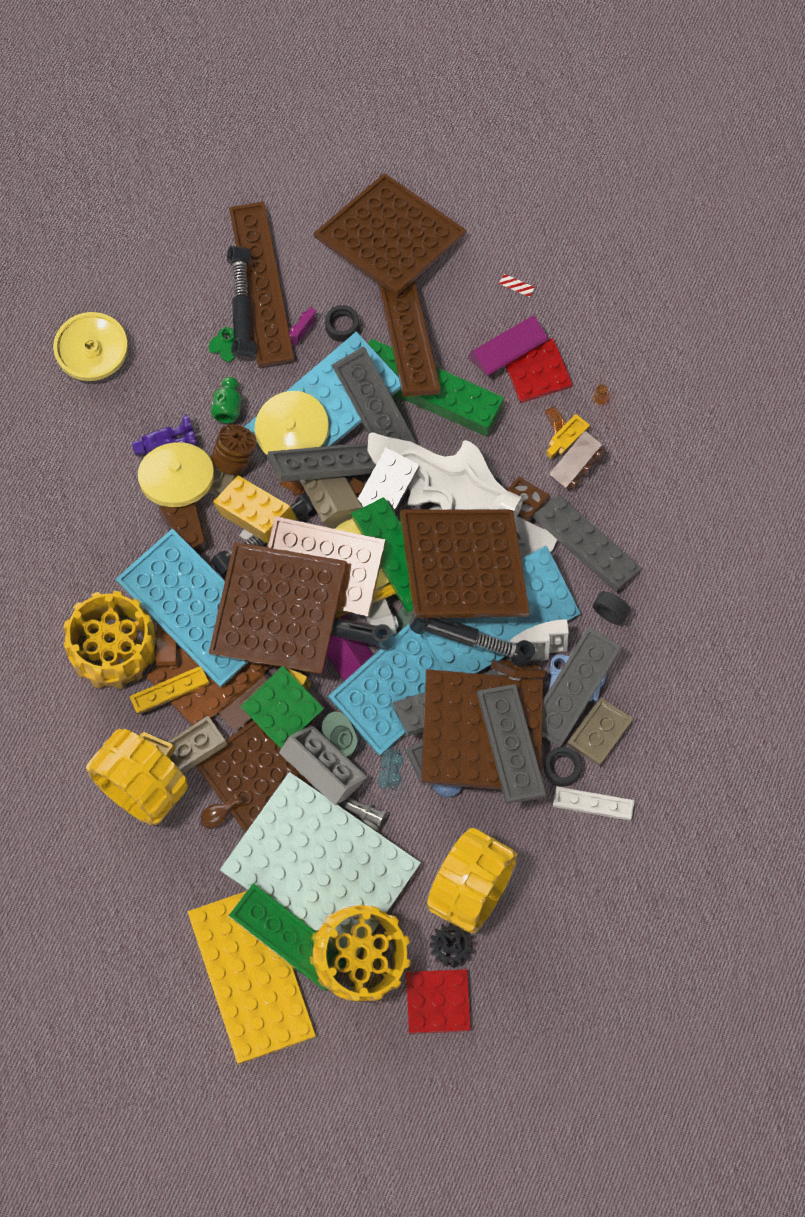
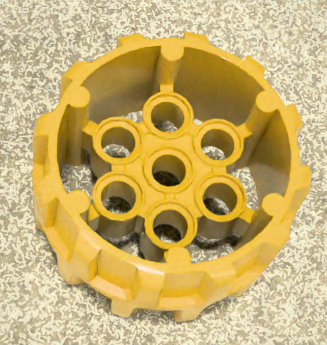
M114 591L113 594H100L96 592L91 594V598L83 603L78 602L73 607L74 612L71 618L66 620L63 625L65 632V642L63 645L76 674L80 678H88L96 688L115 686L116 689H122L124 684L135 679L136 681L143 678L142 673L148 665L154 664L156 659L154 653L157 642L156 632L151 616L147 615L142 603L138 599L134 598L131 600L124 597L120 591ZM119 615L129 617L135 620V622L131 620L120 622ZM109 620H116L114 624H107ZM92 629H99L95 634L90 633ZM125 629H132L128 634L123 633ZM140 630L144 639L142 645H135L133 641L137 637V631ZM80 635L87 636L88 638L83 644V650H80L79 645H77ZM108 638H115L112 643L106 642ZM91 647L98 648L95 652H89ZM125 647H131V650L128 652L122 651ZM108 656H114V659L111 661L105 660ZM88 658L91 661L101 659L102 666L91 664L84 659ZM122 658L123 660H126L125 662L119 664V659Z
M127 729L116 730L86 766L89 777L106 796L127 813L151 826L159 824L188 789L186 777L164 753L141 736Z
M469 828L455 843L433 882L427 900L429 910L467 932H477L500 900L515 868L517 853L476 828Z
M346 906L335 913L328 914L324 918L325 922L318 932L313 933L311 939L314 942L313 956L309 957L310 964L314 965L320 985L329 989L338 998L355 1002L380 1000L388 991L397 989L401 985L399 980L405 968L410 967L411 960L407 959V945L410 943L409 936L403 935L402 930L398 926L399 920L395 916L388 915L379 910L377 906ZM352 916L353 919L357 920V924L351 927L350 934L338 933L335 930L338 924L348 917ZM370 917L375 919L385 928L386 932L383 935H371V928L365 924V920ZM359 927H363L365 930L363 938H359L356 934ZM341 937L347 939V946L345 948L339 946L338 941ZM331 938L333 939L332 945L338 951V954L333 957L331 966L328 967L326 950L328 940ZM376 938H380L382 941V946L379 949H376L373 944ZM391 940L393 958L391 966L388 968V961L382 956V952L387 950ZM361 947L364 950V956L358 959L356 957V950ZM342 957L347 962L346 967L343 969L338 966V960ZM378 958L381 961V967L375 970L373 961ZM359 968L364 972L363 978L360 980L355 977V972ZM349 971V978L355 983V986L351 987L350 991L341 986L333 977L336 975V972L345 973ZM370 972L382 973L385 976L373 988L369 990L363 988V983L367 982L370 978Z

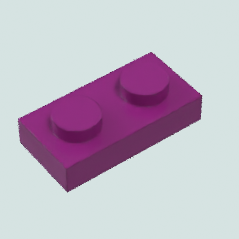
M309 307L307 311L301 314L297 325H293L289 331L291 343L296 346L317 319L316 310L312 307Z

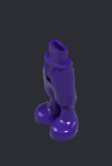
M184 415L182 417V424L176 428L164 427L142 436V439L139 437V440L131 442L135 456L140 454L146 456L155 448L169 443L179 442L198 446L189 415ZM185 435L184 437L178 439H172L176 436Z

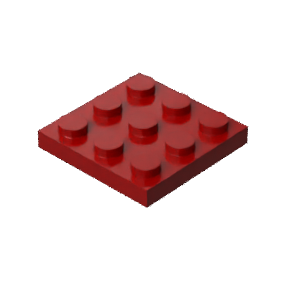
M553 338L548 339L505 365L520 404L572 388V382Z
M467 969L406 972L409 1034L470 1032Z

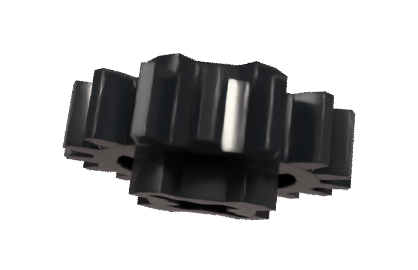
M450 922L448 927L441 924V930L437 928L434 930L436 936L431 935L430 939L434 942L429 943V948H434L431 951V955H437L436 962L443 960V966L448 962L453 967L455 962L460 966L461 959L468 960L466 954H472V950L468 947L473 946V942L468 941L472 937L471 934L466 935L465 930H461L458 926L453 927ZM462 939L465 943L464 950L460 946V942ZM438 940L443 944L440 951L438 949ZM448 942H455V948L453 946L448 948Z

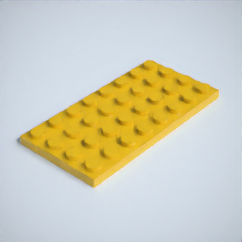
M246 891L187 911L238 1065L316 1038L292 966L228 917Z

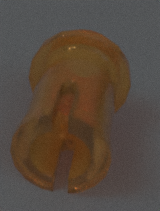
M599 384L596 387V392L593 395L595 403H606L608 399L607 386Z
M280 482V486L293 492L294 496H300L304 491L301 482Z

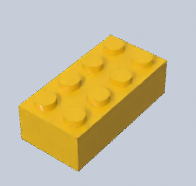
M239 475L213 501L220 515L268 544L275 516L297 520L288 504Z

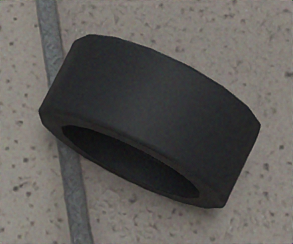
M346 305L332 307L325 316V330L328 336L338 342H345L355 332L358 333L359 316L352 307ZM347 316L352 319L353 325L349 330L338 331L332 327L331 322L335 317Z
M600 592L593 602V608L597 614L613 624L622 625L631 612L629 605L624 600L610 592Z
M557 747L546 756L544 774L548 781L554 785L561 787L569 786L579 778L582 767L581 759L571 748ZM565 756L572 760L574 771L570 776L562 778L553 773L551 763L556 757Z

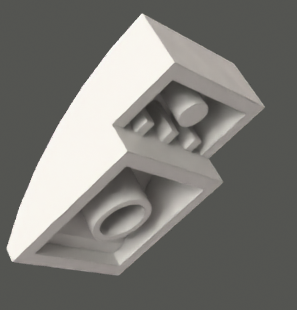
M567 619L550 621L526 629L513 637L510 643L527 640L535 647V653L530 661L549 660V653L567 652Z

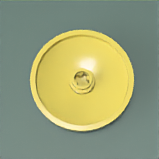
M87 312L70 318L59 328L54 339L53 348L56 361L66 374L78 380L96 381L112 375L121 367L127 356L128 342L124 329L115 319L102 313Z
M300 391L280 393L269 399L260 409L255 422L256 440L266 455L268 451L324 447L330 428L328 415L322 404L307 393Z
M179 442L165 444L149 452L142 460L138 470L139 485L144 495L156 504L167 507L186 506L201 499L211 488L214 480L213 464L210 457L197 446Z

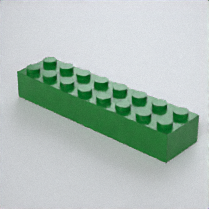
M371 338L368 345L398 377L392 347ZM437 367L435 369L440 386V394L403 397L401 389L394 394L396 397L485 437L489 435L504 404V397Z

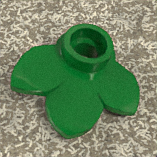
M229 327L222 328L218 332V336L213 337L209 343V352H219L221 358L226 362L234 359L231 352L234 340L233 329ZM228 335L230 338L226 339L224 336Z

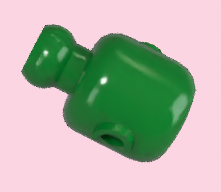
M226 377L222 380V388L216 390L213 394L210 413L216 421L230 424L239 418L242 397L236 391L239 387L238 380L233 377Z

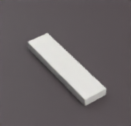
M556 786L553 807L628 821H631L634 800Z

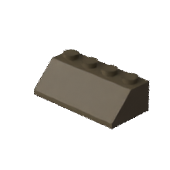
M345 476L300 480L322 522L329 528L335 529L343 522L352 519L351 513L363 507Z

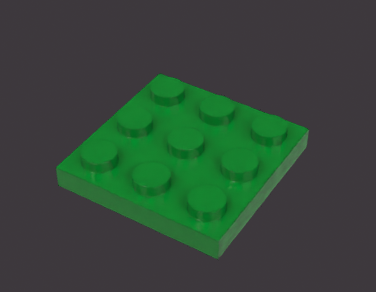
M284 665L240 706L280 749H282L289 736L302 730L324 709Z

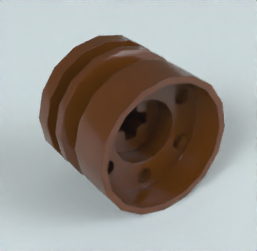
M231 424L224 426L218 433L216 444L211 454L212 463L218 470L226 474H242L249 467L257 444L256 437L248 428L241 425Z

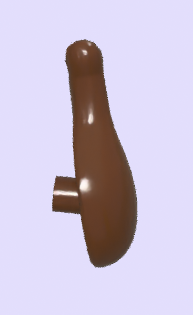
M234 794L232 799L224 804L208 806L201 815L200 821L202 826L207 829L221 826L226 821L229 810L236 804H241L243 799L239 794Z

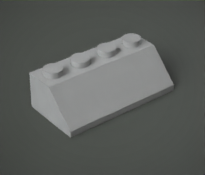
M312 725L289 736L279 752L287 762L293 765L302 776L335 806L346 800L367 779L366 775Z

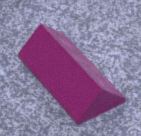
M532 315L473 350L468 355V359L488 376L547 341L548 337L536 317Z
M347 614L338 617L350 620ZM331 636L327 656L343 681H345L373 654L365 643Z

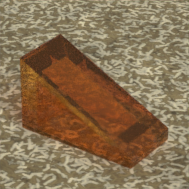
M554 406L544 411L554 432L557 433L565 425V422Z

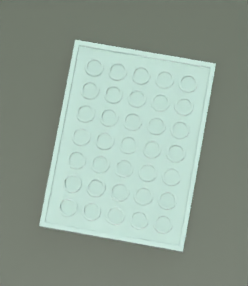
M289 772L223 864L220 871L247 890L254 883L311 929L318 932L325 922L324 918L328 914L335 913L346 906L372 905L387 913L421 862L340 806H335L324 795ZM352 916L348 917L338 924L335 930L338 933L350 934V929L353 925L357 924V920L353 919ZM371 917L365 920V924L370 926L373 933L379 922ZM359 927L356 931L359 938H363L365 935L363 927ZM341 937L338 941L341 948L347 946V939L345 937ZM329 938L328 942L332 944L333 939ZM361 947L356 950V956L361 951Z

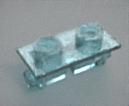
M394 747L386 749L382 753L380 766L387 767V770H380L378 784H380V788L386 789L389 786L396 791L397 784L399 783V765L402 763V756Z

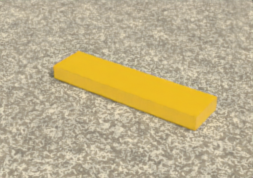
M199 666L129 697L137 715L207 686L209 681L204 670Z

